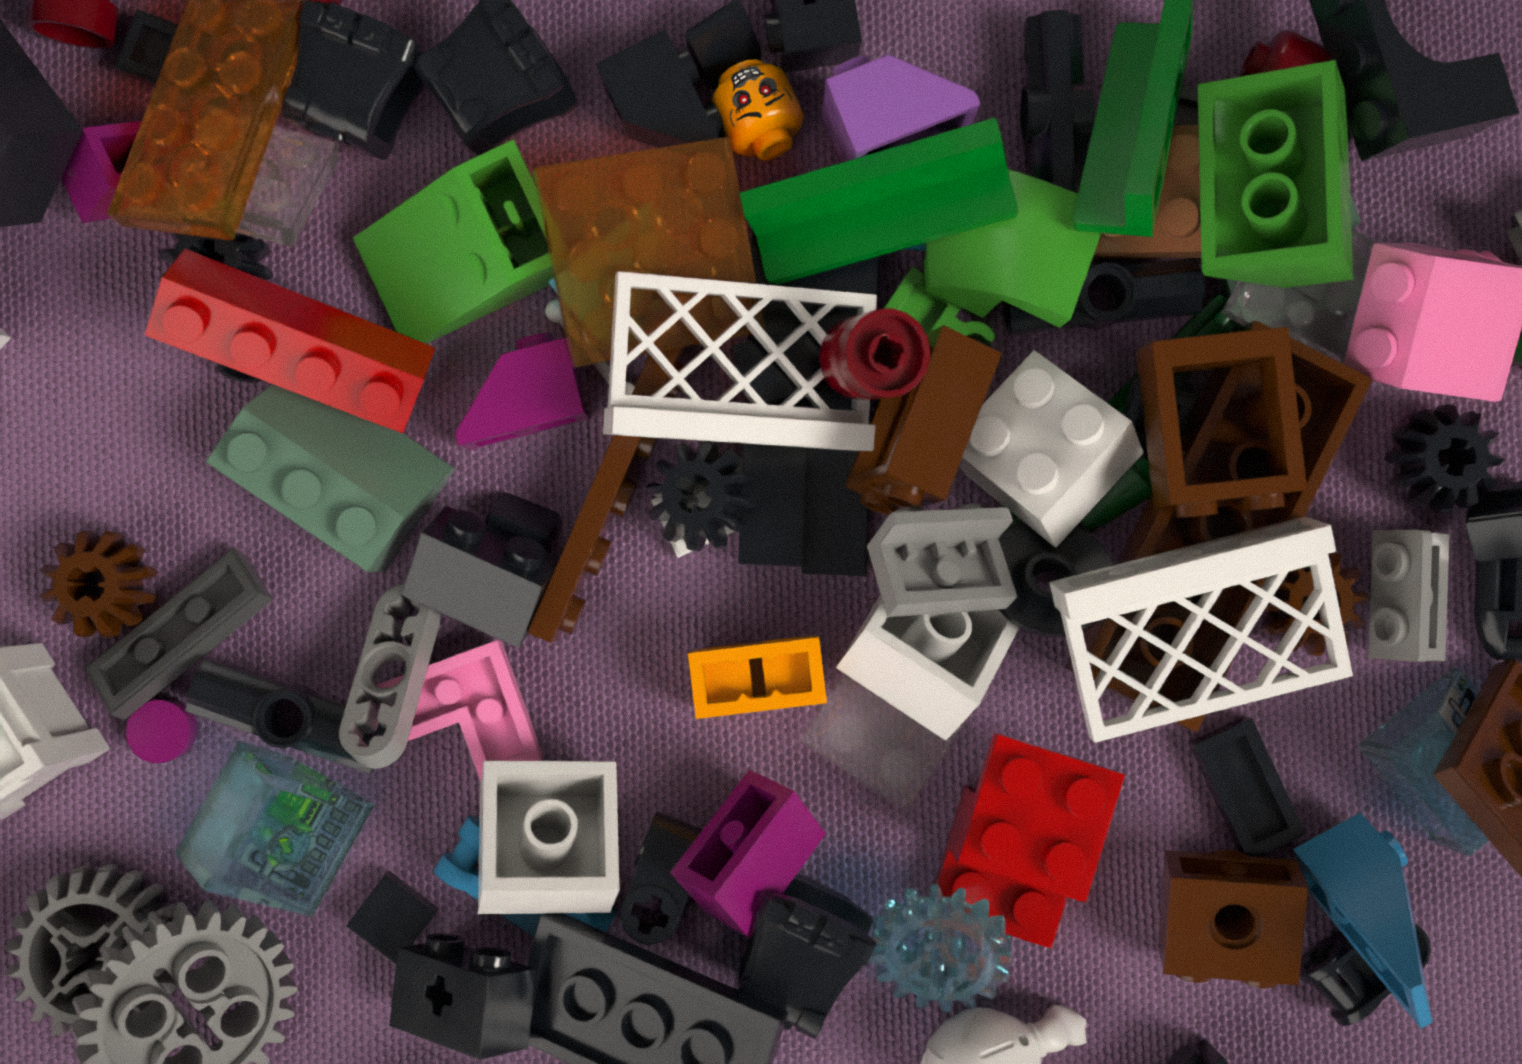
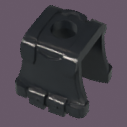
M305 0L298 18V22L301 25L296 67L291 85H289L282 102L283 117L300 129L318 136L325 135L351 145L364 154L380 160L387 159L392 152L396 135L406 113L425 86L414 70L415 60L423 53L419 50L420 46L389 24L370 16L362 15L357 11L335 3L329 4Z
M479 0V3L471 10L465 20L437 46L426 50L414 62V70L423 84L432 91L451 119L453 129L462 142L478 155L504 144L509 138L535 124L558 116L563 118L579 106L570 81L538 33L511 0Z
M797 874L782 894L765 892L756 912L758 916L756 930L752 934L745 954L739 964L733 988L788 1011L784 1029L790 1030L794 1026L796 1031L815 1039L819 1035L830 1009L846 984L863 965H867L876 946V941L868 935L874 921L870 914L850 901L849 897L831 888H824L820 886V883Z

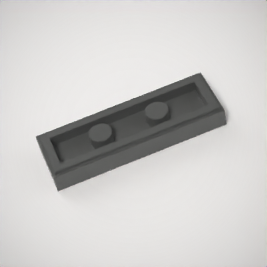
M232 548L91 662L85 669L110 715L125 720L274 599L247 556L239 550Z

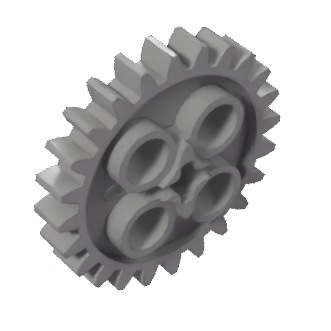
M206 900L197 917H192L183 902L177 903L173 921L165 924L161 917L155 911H152L148 916L149 931L140 935L129 926L122 929L123 936L128 945L122 951L103 946L99 951L108 965L106 970H87L82 975L89 990L93 993L73 997L72 1001L79 1017H81V1019L70 1024V1030L77 1044H80L74 1049L80 1064H248L249 1062L268 1064L270 1061L262 1050L265 1042L281 1043L285 1039L275 1021L292 1018L295 1014L294 1010L284 999L297 992L296 984L288 975L294 968V965L285 952L281 951L284 945L273 931L267 932L268 929L258 916L253 915L246 920L240 909L233 904L220 916V912L213 902ZM209 956L208 960L201 967L187 971L194 961L201 957ZM164 968L170 974L191 1005L201 1013L210 1029L219 1038L217 1044L213 1046L208 1045L184 1011L174 1004L167 990L153 976L157 969ZM151 1000L150 1004L142 1011L128 1015L135 1005ZM242 1001L235 1010L223 1014L229 1006ZM185 1045L179 1053L166 1057L175 1048Z

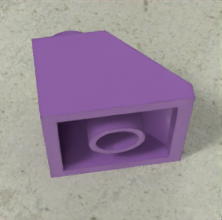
M863 55L838 65L832 71L833 77L826 79L821 118L838 161L842 163L971 125L980 107V101L975 91L891 55L883 56L871 62L867 55Z

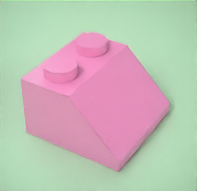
M1373 243L1344 365L1372 378L1373 381L1402 389L1494 402L1501 401L1522 329V266L1417 243Z

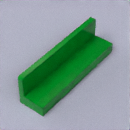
M1164 0L1160 24L1120 22L1116 25L1073 215V227L1076 231L1153 237L1193 36L1194 0Z
M996 117L739 193L744 217L757 238L765 278L770 285L774 286L1008 220L1018 215V206L1006 164L1003 142Z

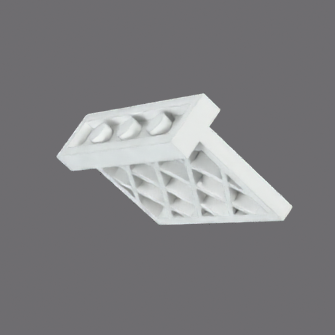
M617 272L615 274L608 407L604 408L603 434L848 451H874L875 425L869 424L870 400L852 399L851 411L830 409L813 389L824 378L821 368L806 381L783 352L807 331L822 346V341L827 334L817 322L835 306L858 308L857 315L876 310L877 295ZM631 289L657 291L674 311L671 316L648 336L629 315ZM672 292L694 295L682 305ZM706 295L721 296L739 317L713 341L688 312ZM737 298L757 299L758 301L747 310ZM770 301L785 302L802 322L778 345L773 342L753 318ZM801 303L822 306L810 315ZM680 319L702 344L704 349L681 370L677 371L653 342ZM743 325L750 330L768 352L744 376L740 374L719 349ZM628 330L639 342L629 353H627ZM646 350L670 379L651 396L626 395V366L641 352ZM710 355L735 383L716 401L702 400L684 379ZM774 360L798 388L779 406L767 405L749 384ZM677 386L687 399L667 398L664 396ZM742 391L752 404L729 401ZM805 396L814 408L792 406Z
M1304 516L1049 582L1055 608L1061 612L1089 738L1096 743L1353 676L1328 553L1336 552L1331 525ZM1310 566L1314 590L1300 611L1273 596L1289 571ZM1267 577L1261 588L1250 582ZM1240 584L1256 594L1237 626L1233 628L1208 612L1223 588ZM1202 594L1196 605L1185 599ZM1175 601L1192 612L1171 645L1143 628L1158 605ZM1268 603L1273 604L1295 618L1274 652L1248 637ZM1138 610L1131 622L1120 616L1121 614ZM1318 610L1322 625L1313 620ZM1110 618L1127 629L1105 662L1087 651L1081 625ZM1204 619L1230 634V637L1210 668L1183 653ZM1309 626L1324 635L1329 663L1301 669L1288 661L1287 658ZM1138 636L1166 651L1145 685L1118 669ZM1244 642L1269 657V660L1255 682L1238 686L1222 675ZM1179 659L1205 676L1191 698L1173 702L1158 693V690ZM1090 663L1101 668L1095 680H1093ZM1282 666L1292 671L1276 676ZM1113 676L1140 691V694L1126 715L1102 720L1098 699ZM1217 683L1228 688L1211 693ZM1152 700L1162 704V706L1147 709Z

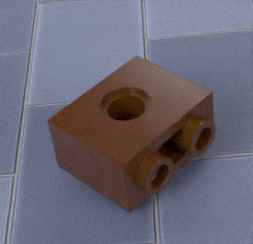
M1165 850L1158 948L1163 974L1175 975L1184 981L1194 983L1207 982L1215 978L1239 980L1257 988H1272L1278 984L1299 985L1308 886L1297 860L1250 857L1234 850H1216L1209 853ZM1237 904L1245 907L1241 913L1232 917H1224L1217 914L1221 908L1227 905Z

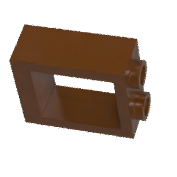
M945 325L926 334L929 340L931 356L928 370L918 386L904 395L878 399L869 424L875 425L874 451L857 452L844 487L862 495L860 503L863 506L880 514L889 516L894 511L904 507L914 506L919 508L946 501L1002 353Z
M1288 327L1152 341L1136 351L1154 508L1175 506L1176 518L1218 514L1217 501L1242 498L1243 511L1285 507L1284 494L1307 490ZM1260 364L1273 477L1186 486L1173 373Z

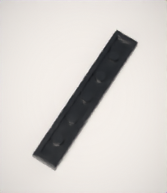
M752 230L750 283L770 285L765 278L757 238ZM814 275L775 286L813 289ZM749 299V308L758 300ZM770 301L753 317L768 335L802 324L787 304L780 301ZM801 303L808 313L812 315L813 304ZM748 329V341L755 339V336ZM803 396L792 407L809 408V401ZM783 401L776 402V403H773V404H770V405H778V406H779ZM743 444L742 470L752 472L755 481L749 487L741 490V494L757 499L758 506L753 510L740 508V518L746 522L748 529L743 534L739 533L738 565L802 567L807 448Z
M878 256L814 274V289L877 295ZM813 304V313L822 305ZM835 306L822 318L854 309L855 315H857L858 308ZM830 386L815 390L830 409L851 411L852 399L843 397ZM870 399L869 422L872 417V399ZM809 402V408H814L813 405ZM807 448L802 574L865 576L868 508L860 503L861 494L844 487L858 451Z

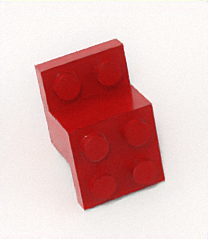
M994 732L977 788L964 785L927 903L929 910L1052 949L1067 897L1084 903L1087 901L1125 774Z

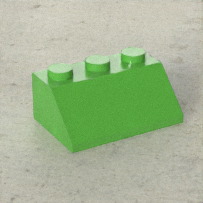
M1336 60L1198 84L1202 273L1204 276L1281 288L1353 280L1346 92Z

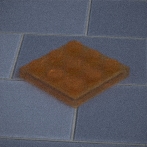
M730 137L535 167L533 170L572 368L607 362L611 359L615 274L617 272L757 284ZM631 289L629 315L648 336L670 317L674 311L657 291ZM672 292L682 305L694 295ZM706 295L688 311L712 341L739 318L721 296ZM737 298L747 310L758 301L757 299ZM761 309L753 318L765 331ZM680 319L653 342L660 351L701 344ZM743 325L729 339L753 334ZM629 330L627 353L639 344L638 340ZM644 350L639 355H645L649 353L646 350Z

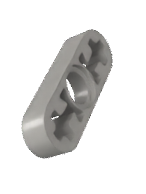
M405 584L394 586L386 591L375 606L339 729V739L342 747L359 764L371 769L383 768L392 764L402 755L406 748L440 625V613L402 596ZM415 607L419 612L418 615L407 617L402 628L397 623V618L408 616L411 608ZM403 638L409 644V647L401 644ZM393 661L406 663L405 674L399 683L390 688H378L376 686V677L381 668ZM372 702L380 705L379 712L371 704ZM378 724H380L386 730L384 735L374 736L368 746L362 740L364 734L375 733Z

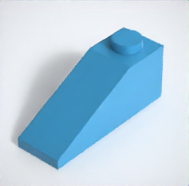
M1359 813L1294 848L1296 860L1311 896L1420 1029L1432 1023L1410 896L1402 868L1408 864V859L1396 838L1387 830L1379 833Z

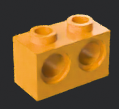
M817 635L692 649L688 652L696 719L827 703L820 640Z

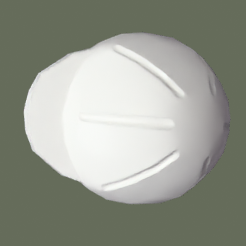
M1063 1005L1051 1006L1041 1020L1027 1024L1009 1014L991 1008L965 1009L944 1021L929 1038L921 1064H1041L1042 1057H1046L1047 1053L1064 1050L1067 1045L1080 1046L1086 1044L1085 1028L1087 1022L1086 1019L1073 1009Z

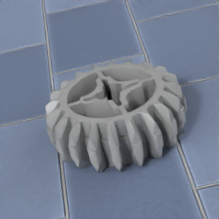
M118 864L104 865L98 869L97 873L93 866L83 865L74 869L71 876L62 873L49 879L46 884L47 890L40 889L32 893L25 900L30 911L27 910L16 915L15 919L11 922L21 935L10 939L3 948L18 956L19 962L9 966L4 976L22 978L25 987L18 990L13 1001L22 1002L31 998L37 1006L32 1011L30 1021L39 1022L50 1015L53 1017L51 1036H61L70 1030L71 1023L81 1019L72 1001L73 997L87 994L79 989L81 985L86 983L82 976L84 971H105L108 967L103 956H100L97 960L102 961L86 969L87 965L96 957L92 949L99 946L92 943H96L109 936L100 949L105 946L122 951L128 945L123 936L122 929L129 926L140 935L149 931L148 916L152 911H155L161 917L164 924L168 923V919L174 916L177 905L172 903L161 908L156 902L162 894L164 885L156 883L145 890H141L142 871L132 870L121 878ZM76 904H94L110 909L118 915L109 922H101L90 913L83 916L73 906ZM57 950L60 952L62 960L61 965L59 962ZM159 968L154 972L153 976L164 986L168 994L173 993L179 988L164 968ZM151 1000L135 1005L128 1015L142 1011L150 1004Z

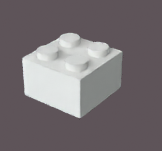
M1033 350L982 405L959 466L967 477L1003 506L1008 507L1014 515L1056 548L1142 456L1143 450L1131 420Z
M880 595L836 668L946 741L979 706L1019 627L1004 617L998 609L887 617Z
M484 761L480 784L478 914L610 913L619 892L616 762Z

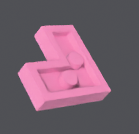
M502 640L492 641L428 665L408 741L459 722L480 782L484 761H541L544 758ZM404 674L379 683L377 687L390 688L399 683Z

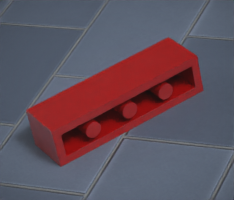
M184 249L162 276L145 332V336L402 434L435 351L433 346L188 249Z

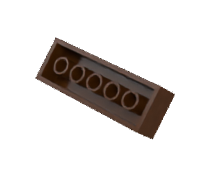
M1254 320L1232 333L1271 329V327ZM1289 337L1307 490L1284 494L1285 507L1243 511L1242 498L1217 501L1218 514L1176 518L1175 506L1154 508L1153 497L1148 499L1116 565L1304 517L1373 379ZM1260 364L1213 369L1191 413L1181 442L1186 486L1273 477ZM1267 577L1250 582L1261 588ZM1240 584L1223 588L1208 613L1235 628L1256 594ZM1202 594L1185 599L1196 605ZM1175 601L1160 604L1156 607L1143 629L1171 645L1192 611ZM1138 610L1121 614L1120 616L1131 622ZM1110 618L1100 620L1093 627L1083 632L1087 651L1106 662L1127 628ZM1204 619L1183 653L1210 668L1230 637V634ZM1138 636L1118 669L1145 685L1166 651ZM1070 656L1064 668L1074 673ZM1178 659L1158 690V693L1173 702L1189 699L1205 675ZM1233 660L1231 661V663H1230L1229 666L1227 667L1226 671H1225L1224 674L1222 675L1223 677L1226 676V674H1227V672H1228V670H1229V668H1230V666H1231ZM1090 663L1093 680H1095L1101 668ZM1114 676L1105 688L1132 703L1135 702L1140 694V691ZM1217 683L1211 693L1218 691L1221 684ZM1152 700L1147 709L1162 706V704ZM1206 714L1173 723L1198 732Z

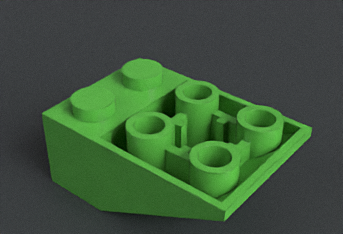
M514 139L452 168L353 237L355 245L397 333L425 344L549 286V281L573 263L570 253Z

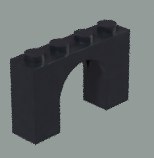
M1309 0L1324 48L1330 55V61L1336 60L1346 92L1347 119L1361 162L1470 137L1519 114L1500 53L1455 62L1435 61L1416 51L1402 37L1390 17L1385 0Z

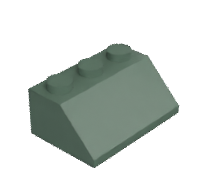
M274 384L267 387L241 409L206 460V463L367 572H386L456 469L404 433L394 431Z

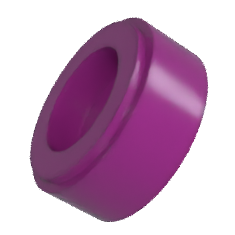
M160 698L148 701L130 715L126 725L128 745L136 756L149 763L159 764L178 759L185 755L195 742L197 723L194 715L186 712V705L176 699Z

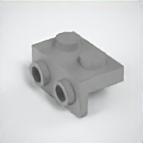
M966 504L952 510L925 511L922 507L909 506L891 513L867 545L887 617L1006 609L1017 598L998 539L1013 522L1009 508H984L980 504Z
M1373 530L1368 658L1412 662L1445 661L1449 534L1431 533L1429 530Z

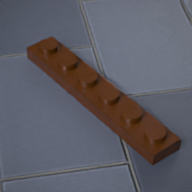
M676 292L675 297L683 305L694 294ZM707 295L688 311L704 331H706L714 311L713 308L704 305L708 298ZM669 308L664 321L674 313L671 308ZM679 319L658 337L654 344L673 367L679 371L685 366L679 362L688 341L691 340L698 344L700 342ZM650 354L632 395L651 396L670 379ZM675 386L664 397L676 398L680 389ZM613 436L529 627L528 634L549 643L557 641L562 631L570 635L573 634L587 600L577 596L586 574L590 573L598 576L612 545V541L603 538L613 514L621 518L624 517L636 491L638 483L628 479L638 456L647 460L650 458L659 438Z

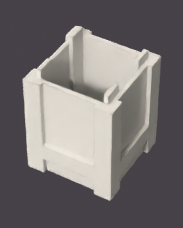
M42 643L0 647V820L25 805L22 800L23 798L64 771L90 763L110 749L99 730L88 727L51 669L55 662Z

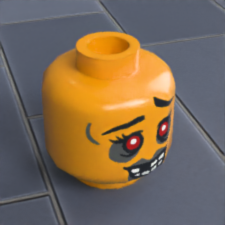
M757 59L737 63L721 75L718 87L712 96V102L722 117L724 138L732 151L738 155L746 157L757 156L759 160L777 158L791 148L793 144L792 138L801 129L804 119L803 110L786 74L780 67L768 63L763 64L762 61Z

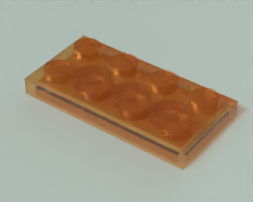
M305 0L187 1L107 214L123 227L234 241L280 112L284 95L296 67L301 25L298 22V18Z

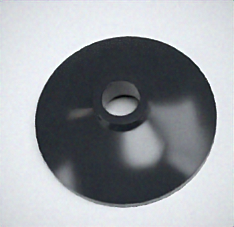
M1019 523L1009 528L998 538L1017 594V598L1006 609L998 610L1010 622L1030 633L1047 637H1066L1061 612L1055 608L1052 592L1040 589L1036 583H1049L1113 566L1112 560L1102 544L1089 532L1078 526L1055 548L1026 523ZM1100 620L1081 625L1082 632L1093 627Z

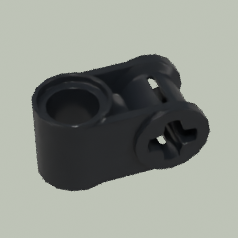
M656 811L640 849L635 864L637 868L622 904L620 915L622 926L628 936L636 942L646 945L662 943L672 935L679 923L689 894L670 872L703 830ZM651 896H656L662 900L660 911L669 916V918L659 916L654 925L643 921L645 910L636 906V903L646 904Z
M1415 923L1422 967L1424 968L1431 954L1430 940L1425 931ZM1340 930L1312 947L1301 958L1299 978L1305 983H1313L1331 1005V1016L1339 1025H1352L1363 1020L1380 1005L1382 1000L1391 994ZM1336 975H1337V976L1342 980V982L1344 983V986H1343V987H1342V986L1340 985V983L1336 980V978H1335Z

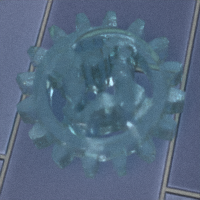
M932 884L929 896L922 898L914 889H906L904 905L889 899L885 902L884 916H876L874 920L872 939L876 941V946L870 957V962L878 964L877 979L879 982L895 980L893 995L901 998L911 992L917 995L916 1006L921 1009L930 1000L939 1001L943 1012H950L952 1001L960 1000L969 1009L976 1008L977 993L993 999L997 993V982L1007 983L1009 979V963H1011L1012 936L1005 934L1006 919L1004 916L989 917L990 902L985 898L975 902L973 905L965 902L966 889L960 887L954 892L952 898L943 896L938 884Z

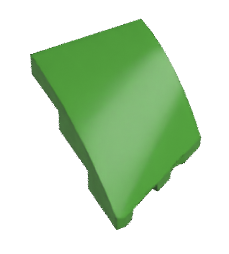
M1008 169L1018 206V215L1008 220L924 243L926 256L923 260L926 291L982 318L1003 300L1061 328L1071 320L1101 233L1076 231L1074 229L1073 215L1078 197L1077 193Z

